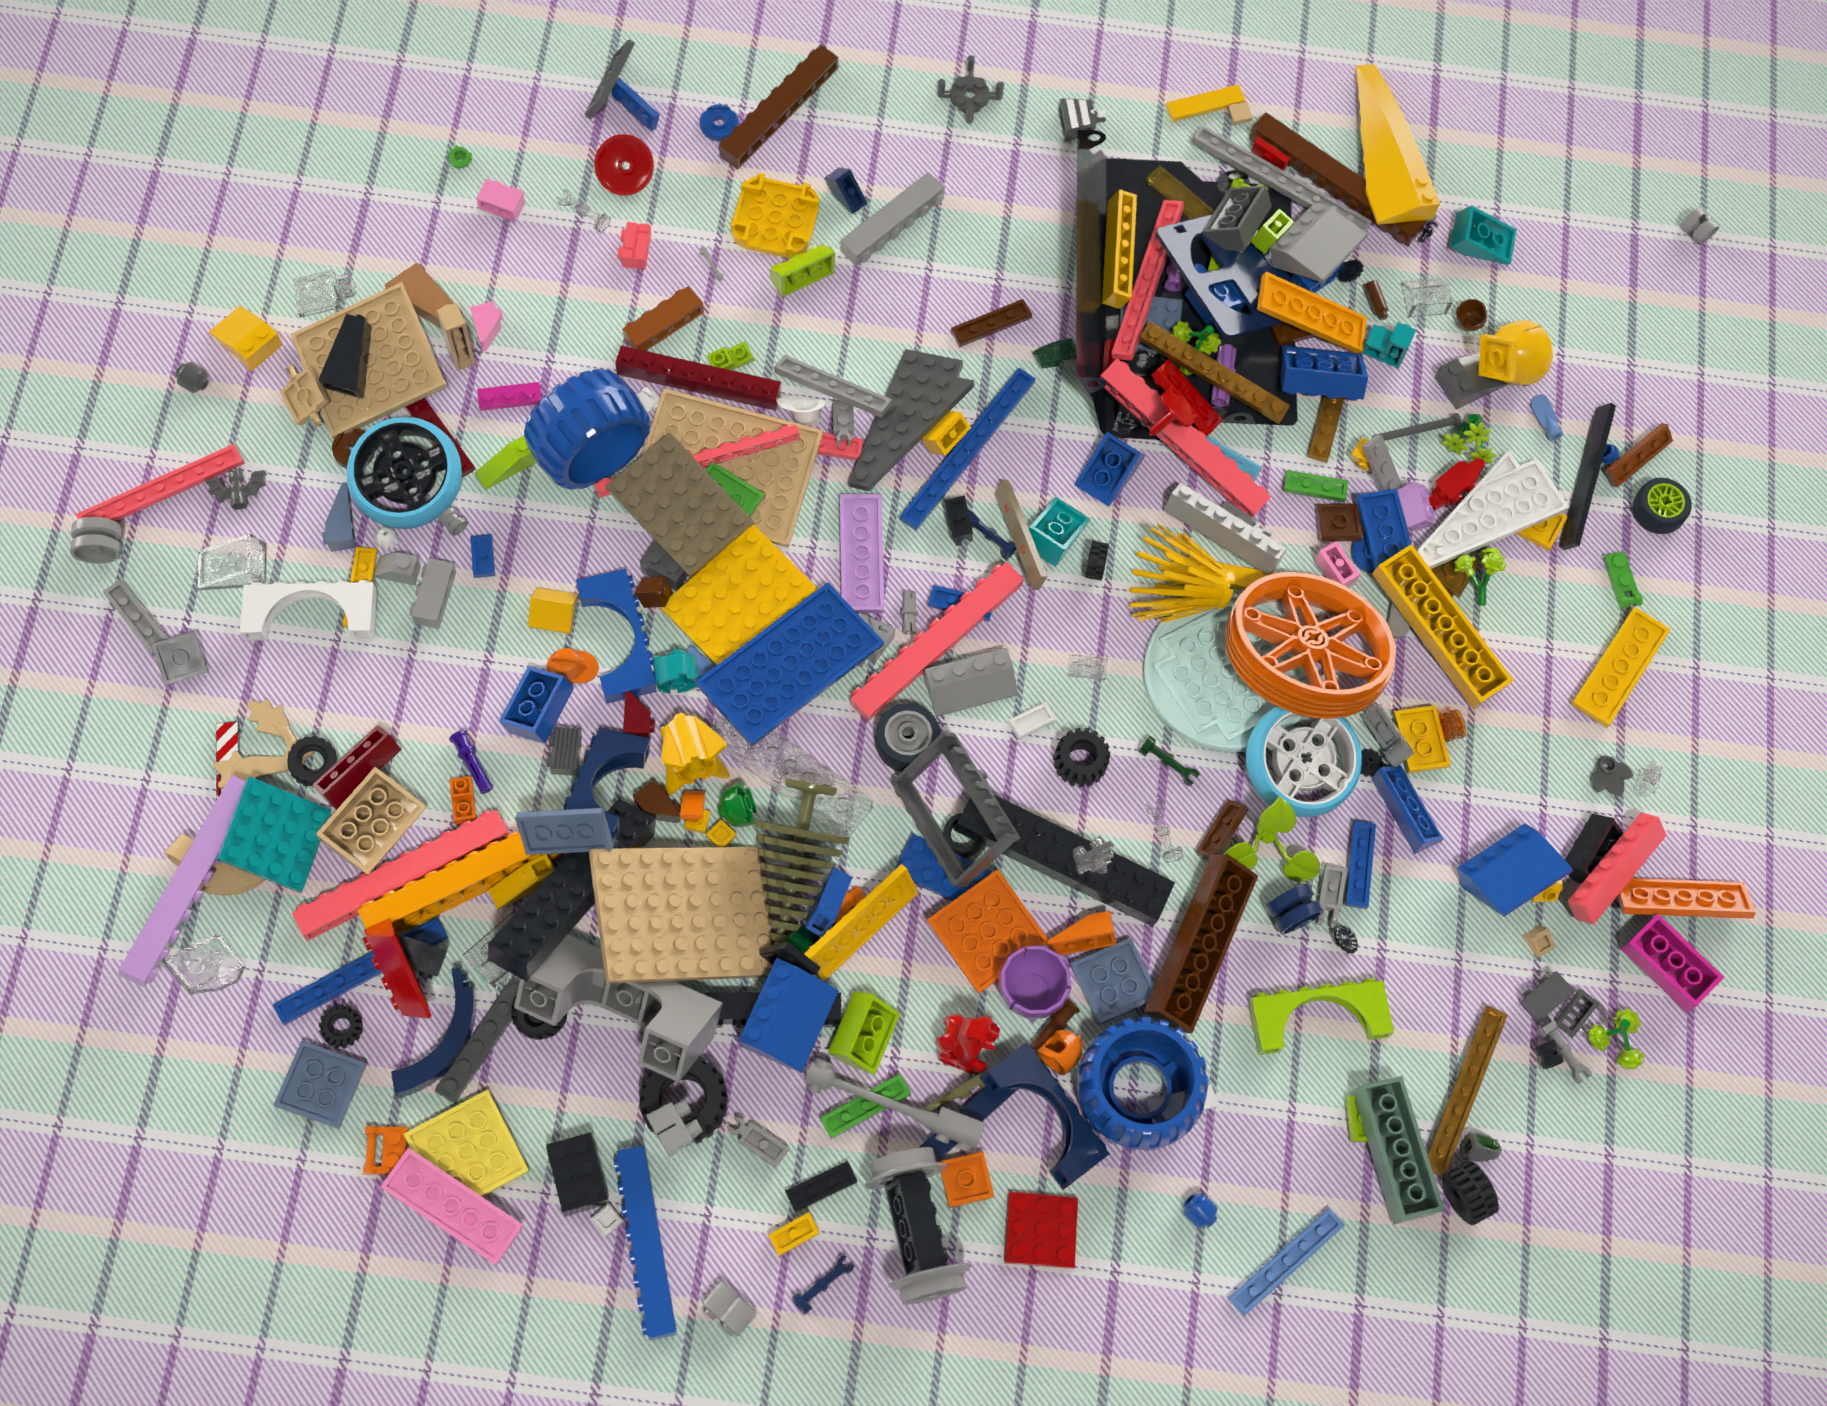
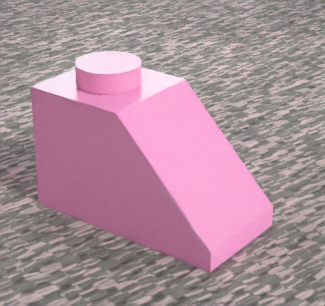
M494 301L470 307L482 352L487 351L501 330L500 321L503 320L501 309H496Z

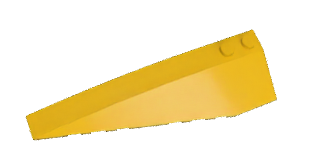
M1375 64L1357 65L1356 80L1357 87L1359 88L1358 101H1360L1362 150H1364L1365 191L1377 225L1433 219L1440 206V202L1405 117Z

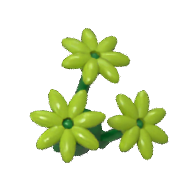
M1480 414L1469 415L1467 421L1462 423L1458 434L1454 433L1452 437L1447 434L1444 435L1447 441H1443L1442 444L1449 446L1448 452L1455 450L1458 455L1461 454V450L1466 451L1468 449L1463 445L1466 442V439H1461L1463 434L1470 436L1467 444L1475 441L1476 446L1480 448H1478V453H1470V456L1473 457L1470 462L1480 458L1484 459L1486 463L1491 464L1492 458L1497 456V454L1491 453L1492 448L1484 449V442H1489V438L1486 435L1491 432V429H1483L1484 423Z

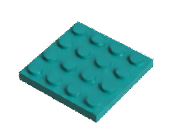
M249 776L244 783L216 860L301 893L320 844L316 833L327 822L331 810Z

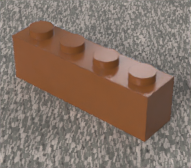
M689 286L679 289L672 297L662 300L651 311L648 310L634 322L627 323L623 328L624 340L631 348L647 351L704 313L703 302Z

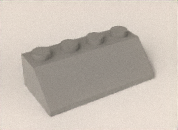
M1007 648L934 666L924 671L925 685L936 717L1018 696L1014 668Z

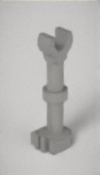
M1552 1020L1538 1029L1537 1033L1541 1038L1549 1035L1552 1041H1556L1559 1049L1558 1053L1563 1055L1571 1066L1573 1079L1579 1084L1583 1082L1580 1072H1583L1586 1077H1590L1592 1072L1577 1061L1570 1051L1572 1049L1570 1045H1566L1556 1031L1558 1024L1555 1020Z

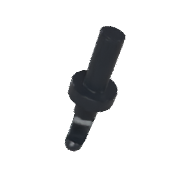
M1435 221L1427 223L1426 228L1423 230V235L1419 239L1421 243L1427 237L1432 236L1433 228L1430 225L1438 227Z

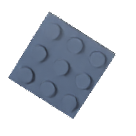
M1154 297L1142 332L1149 321L1172 334L1174 326L1181 321L1182 300ZM1129 301L1120 308L1118 332L1120 330ZM1141 341L1138 342L1135 351L1146 350L1149 354H1161Z
M1132 938L1070 964L1098 1026L1147 1005L1154 989V984Z
M301 1040L273 1105L282 1110L340 1129L367 1064Z

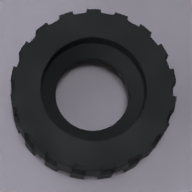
M306 736L303 739H299L297 743L291 746V750L288 752V770L297 783L307 787L312 786L337 763L335 748L322 737ZM310 751L320 753L324 760L323 766L315 772L305 770L301 764L303 755Z

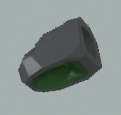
M1469 1132L1460 1144L1462 1158L1470 1161L1487 1162L1488 1160H1495L1502 1152L1500 1144L1495 1139L1478 1132Z

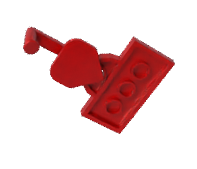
M1170 359L1165 361L1152 374L1155 383L1165 390L1160 398L1168 410L1150 428L1148 433L1150 436L1157 435L1173 420L1177 419L1184 427H1189L1194 423L1196 429L1203 432L1207 437L1223 421L1222 417Z

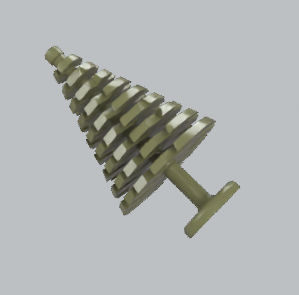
M786 778V787L801 790L803 793L797 826L793 827L755 820V827L795 835L794 840L756 834L757 841L792 849V853L758 848L760 856L790 862L789 866L760 862L762 870L787 875V879L762 876V883L785 888L784 893L763 890L765 898L783 901L782 906L765 904L767 912L780 915L779 919L768 918L769 926L778 928L777 933L769 932L770 940L775 941L774 945L785 943L789 936L787 935L788 930L797 931L800 928L801 924L790 922L791 917L805 919L809 913L793 909V904L813 906L816 901L807 897L796 896V891L819 894L822 890V887L798 882L799 878L826 882L830 876L801 869L802 864L827 869H834L836 865L835 862L803 856L804 851L840 857L843 850L807 843V838L846 845L851 839L809 830L816 795L834 796L837 793V788Z

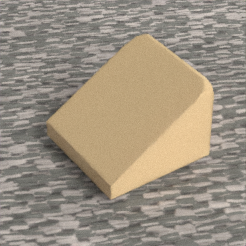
M1541 925L1522 935L1537 958L1555 948L1548 928Z

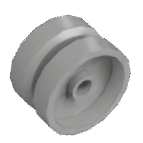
M84 517L72 523L71 537L73 540L71 541L70 554L73 558L93 564L109 563L119 559L120 544L118 541L121 538V527L117 522L102 517Z

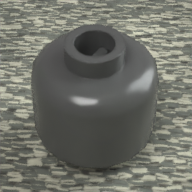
M193 362L181 364L175 373L177 384L191 393H196L199 390L203 391L209 382L207 380V371Z

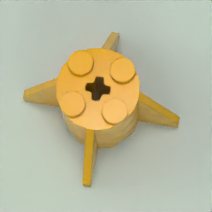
M679 713L674 716V720L660 729L663 738L661 760L663 765L666 766V790L669 796H672L684 784L695 783L694 779L700 777L702 781L710 776L725 779L730 777L728 769L717 756L727 747L725 740L705 724L701 717L686 716L685 713Z

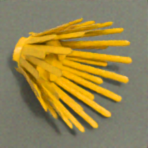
M1157 523L1158 528L1172 537L1170 538L1156 528L1150 527L1153 533L1198 562L1148 537H1143L1146 543L1164 551V555L1167 558L1186 567L1138 551L1137 556L1139 558L1162 565L1158 567V570L1163 572V574L1133 569V575L1181 585L1156 583L1154 585L1155 588L1131 587L1129 591L1131 593L1191 597L1155 599L1154 601L1130 603L1129 607L1131 608L1151 607V609H1159L1134 613L1132 617H1140L1137 619V621L1172 615L1159 620V622L1166 623L1212 609H1225L1231 600L1234 590L1229 588V581L1235 583L1233 570L1224 568L1184 532L1183 535L1177 532V537Z

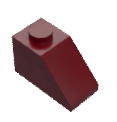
M625 691L623 733L651 740V733H655V720H652L651 712L630 691Z

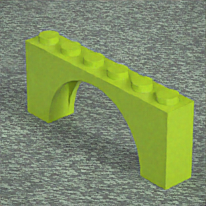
M1375 978L1365 979L1362 983L1354 984V981H1347L1341 983V986L1335 987L1332 984H1325L1319 986V989L1313 990L1310 987H1302L1297 989V992L1290 993L1289 990H1280L1275 992V995L1258 993L1253 995L1254 997L1248 1002L1258 1055L1281 1052L1284 1048V1029L1288 1017L1301 1005L1313 1001L1332 1002L1350 1011L1361 1023L1367 1040L1389 1038L1394 1033L1383 980L1376 981Z

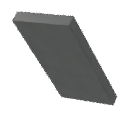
M627 40L614 54L585 112V117L590 120L605 105L635 44L632 40Z

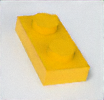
M808 1212L770 1233L768 1238L780 1257L819 1235L820 1232Z

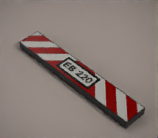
M238 721L216 723V762L228 761L233 751H237L240 754V724ZM217 771L216 801L223 790L218 787V783L221 781L222 776Z

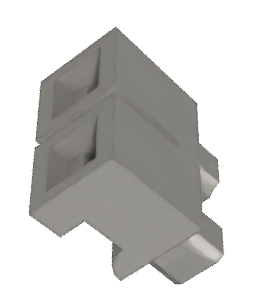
M686 1101L675 1105L671 1102L646 1115L669 1158L683 1147L692 1144L693 1138L702 1132V1128L696 1119L687 1125L683 1123L682 1118L692 1113Z

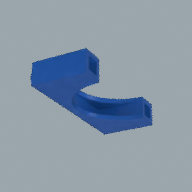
M622 569L576 580L582 607L599 606L616 611L629 622L635 634L634 646L627 660L613 672L600 676L606 704L625 700V691H630L635 697L657 692L655 672H652L651 665L654 664L652 652L647 653L646 646L649 645L647 632L642 633L641 626H645L642 613H637L636 607H640L636 594L633 595L631 588H635L632 575L628 576L627 570Z

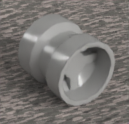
M453 506L448 507L438 517V521L447 527V531L452 536L460 534L468 525V521L464 517L459 516L458 510Z

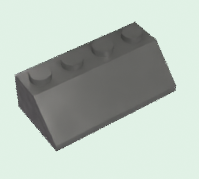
M1266 185L1229 188L1203 229V235L1226 251L1235 250L1239 252L1245 250L1272 206Z

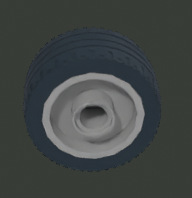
M904 703L890 708L883 714L876 728L875 745L879 757L891 769L902 772L941 734L939 724L929 710L917 704Z

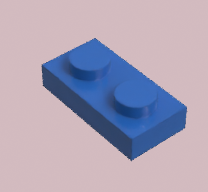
M492 534L470 536L473 577L495 576Z

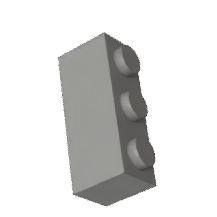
M428 558L427 565H423L421 571L422 582L417 585L415 592L417 596L416 602L412 603L410 607V616H412L414 624L440 629L456 575L454 563Z

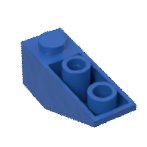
M835 867L831 869L828 880L823 883L821 892L814 899L816 900L813 906H810L807 917L801 922V926L821 937L831 929L853 878Z

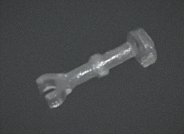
M563 189V194L566 198L556 197L559 205L571 206L579 211L581 216H587L595 221L593 228L602 234L611 222L610 216L605 213L599 215L592 211L587 204H581L571 196L569 190Z
M1157 799V808H1152L1150 803L1146 802V812L1154 818L1158 829L1156 831L1157 835L1161 838L1165 848L1163 853L1165 863L1181 860L1184 853L1181 847L1173 848L1169 837V827L1165 826L1162 817V801Z

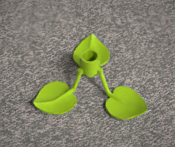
M1280 796L1261 814L1259 821L1256 823L1258 834L1255 835L1254 848L1252 849L1250 843L1242 842L1234 845L1224 853L1252 870L1258 862V858L1254 853L1258 851L1259 841L1261 840L1264 843H1272L1274 841L1285 859L1289 862L1283 867V872L1288 879L1295 882H1304L1313 879L1320 872V862L1314 853L1301 851L1296 853L1291 859L1276 836L1277 833H1287L1296 825V815L1293 808Z

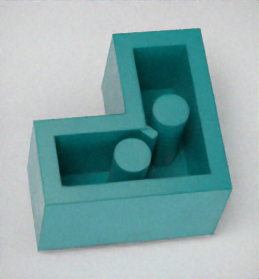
M1397 322L1392 332L1383 326L1374 324L1362 354L1399 369L1416 329L1411 328L1407 324Z

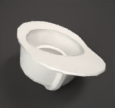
M799 395L782 396L777 401L778 406L792 412L796 422L806 425L819 424L821 409L826 404L822 399H813Z

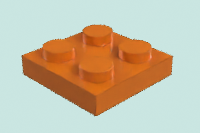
M984 1152L940 1161V1163L947 1164V1169L941 1172V1177L949 1208L995 1197Z

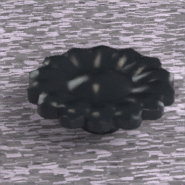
M1357 259L1345 262V265L1339 270L1337 277L1343 283H1350L1361 275L1364 266Z
M1364 749L1361 751L1362 764L1360 774H1363L1365 777H1374L1376 772L1384 765L1382 756L1377 751L1374 752L1373 749Z
M1345 926L1335 928L1334 935L1338 946L1348 954L1355 953L1359 946L1355 934L1350 928Z

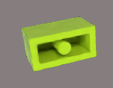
M1278 209L1250 242L1265 254L1294 221L1281 209Z

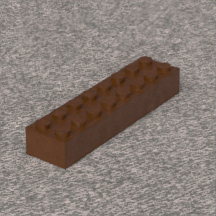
M1217 854L1210 856L1144 1010L1146 1014L1157 1021L1160 1019L1169 1022V1027L1175 1030L1179 1027L1185 1033H1193L1258 878L1257 874L1230 855Z

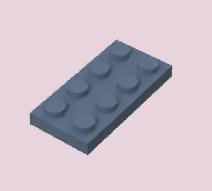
M603 808L518 812L515 816L526 855L589 852L591 849L611 851L614 846Z

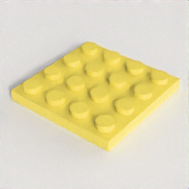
M488 1089L404 1133L411 1150L481 1197L530 1172Z

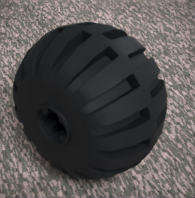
M517 994L512 1002L511 1019L520 1033H523L524 1036L530 1039H548L556 1035L566 1023L567 1013L556 1026H553L514 1008Z

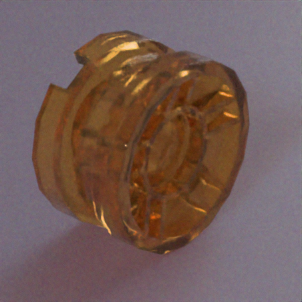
M1458 709L1451 710L1449 713H1439L1438 716L1446 742L1453 741L1455 738L1462 739L1466 736L1465 721Z

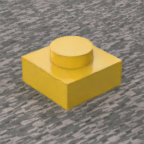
M704 810L703 819H699L697 822L685 821L684 830L706 834L711 811Z
M720 820L705 834L706 838L716 847H727L737 837V834L723 820Z

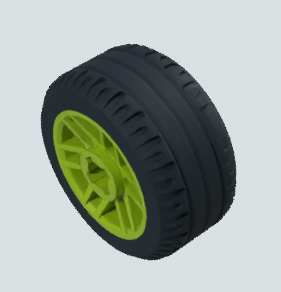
M1655 478L1646 482L1633 500V513L1637 522L1644 529L1656 534H1668L1679 529L1689 517L1692 507L1689 493L1685 490V487L1677 483V481L1675 482L1668 478Z

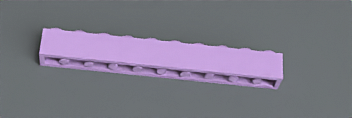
M233 775L229 778L120 966L119 976L144 988L148 982L152 983L158 973L156 968L159 962L164 963L170 951L167 948L171 942L175 943L181 933L179 927L182 922L186 923L192 914L191 906L194 902H199L203 894L201 890L203 885L210 883L214 875V871H212L216 863H221L216 858L245 781Z

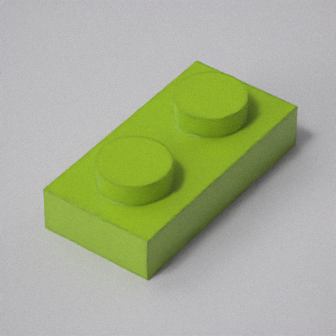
M1348 1096L1346 1097L1351 1143H1368L1355 1103V1097Z

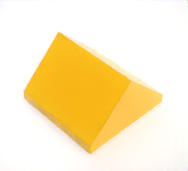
M537 587L530 598L528 627L571 634L579 594Z

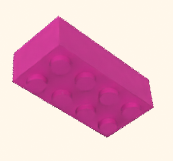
M1659 914L1650 919L1621 948L1686 1013L1695 1008L1725 978Z

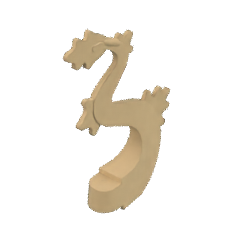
M264 700L262 703L249 701L248 708L251 710V714L248 718L251 722L259 723L256 728L257 732L283 737L287 746L286 753L282 757L251 756L242 758L237 751H233L228 761L214 762L213 764L214 769L222 776L221 781L218 783L220 789H224L231 775L246 781V778L249 776L257 779L289 771L287 763L288 752L291 750V746L297 743V739L290 730L282 706L272 709L269 700ZM313 751L307 752L303 755L301 759V764L303 767L305 766L304 759L312 756L314 754ZM181 834L166 849L164 855L175 865L179 866L194 840ZM221 862L220 864L216 863L212 870L214 875L210 883H205L202 890L208 894L222 896L242 894L261 885L265 879Z

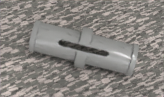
M910 590L903 592L901 615L903 616V634L905 635L908 632L909 635L917 633L916 616L918 615V610L916 609V592L911 591L910 594Z

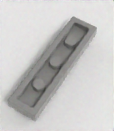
M120 579L105 589L103 593L154 657L151 644L165 640L167 637Z

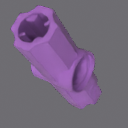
M1227 344L1219 346L1217 362L1235 372L1236 348ZM1213 385L1211 403L1217 407L1228 406L1230 395Z

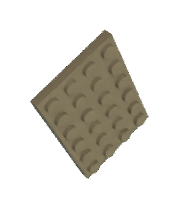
M671 433L666 435L606 485V489L689 578L754 525V521Z

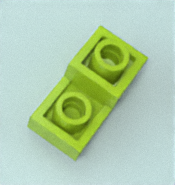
M746 341L729 349L723 347L707 355L711 366L733 370L755 361Z

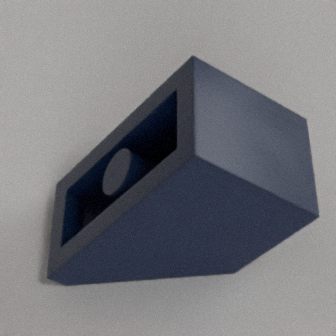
M839 167L824 178L833 196L851 214H854L868 204L851 169Z

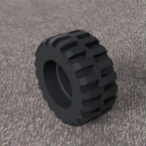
M700 1056L681 1079L698 1083L705 1093V1105L702 1111L691 1119L682 1120L685 1125L695 1119L698 1121L702 1132L693 1138V1142L696 1144L701 1143L705 1137L710 1138L714 1134L713 1131L716 1128L719 1129L723 1117L726 1116L728 1104L726 1085L721 1073L717 1072L711 1062H705V1058ZM649 1069V1074L647 1077L644 1076L642 1088L639 1090V1106L644 1122L653 1133L654 1130L646 1115L663 1107V1093L669 1085L676 1081Z

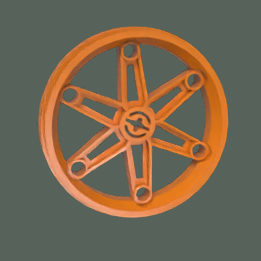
M1283 572L1260 578L1249 585L1236 599L1226 623L1225 646L1227 655L1240 678L1265 700L1295 714L1321 719H1335L1354 715L1366 709L1382 694L1393 673L1396 657L1395 641L1384 618L1358 593L1325 577L1308 573ZM1282 601L1287 619L1260 612L1254 607L1267 602ZM1310 606L1322 609L1335 617L1318 623ZM1299 608L1305 626L1299 624L1295 609ZM1339 626L1342 627L1343 630L1332 637H1328L1326 634L1327 631ZM1245 631L1251 632L1278 647L1261 657L1250 643ZM1357 632L1368 645L1374 657L1358 651L1343 643V641ZM1287 652L1293 653L1294 657L1278 663V658ZM1317 662L1322 667L1325 677L1324 682H1322L1315 666ZM1302 666L1311 685L1294 680L1283 673ZM1334 669L1361 677L1368 682L1357 688L1340 690Z

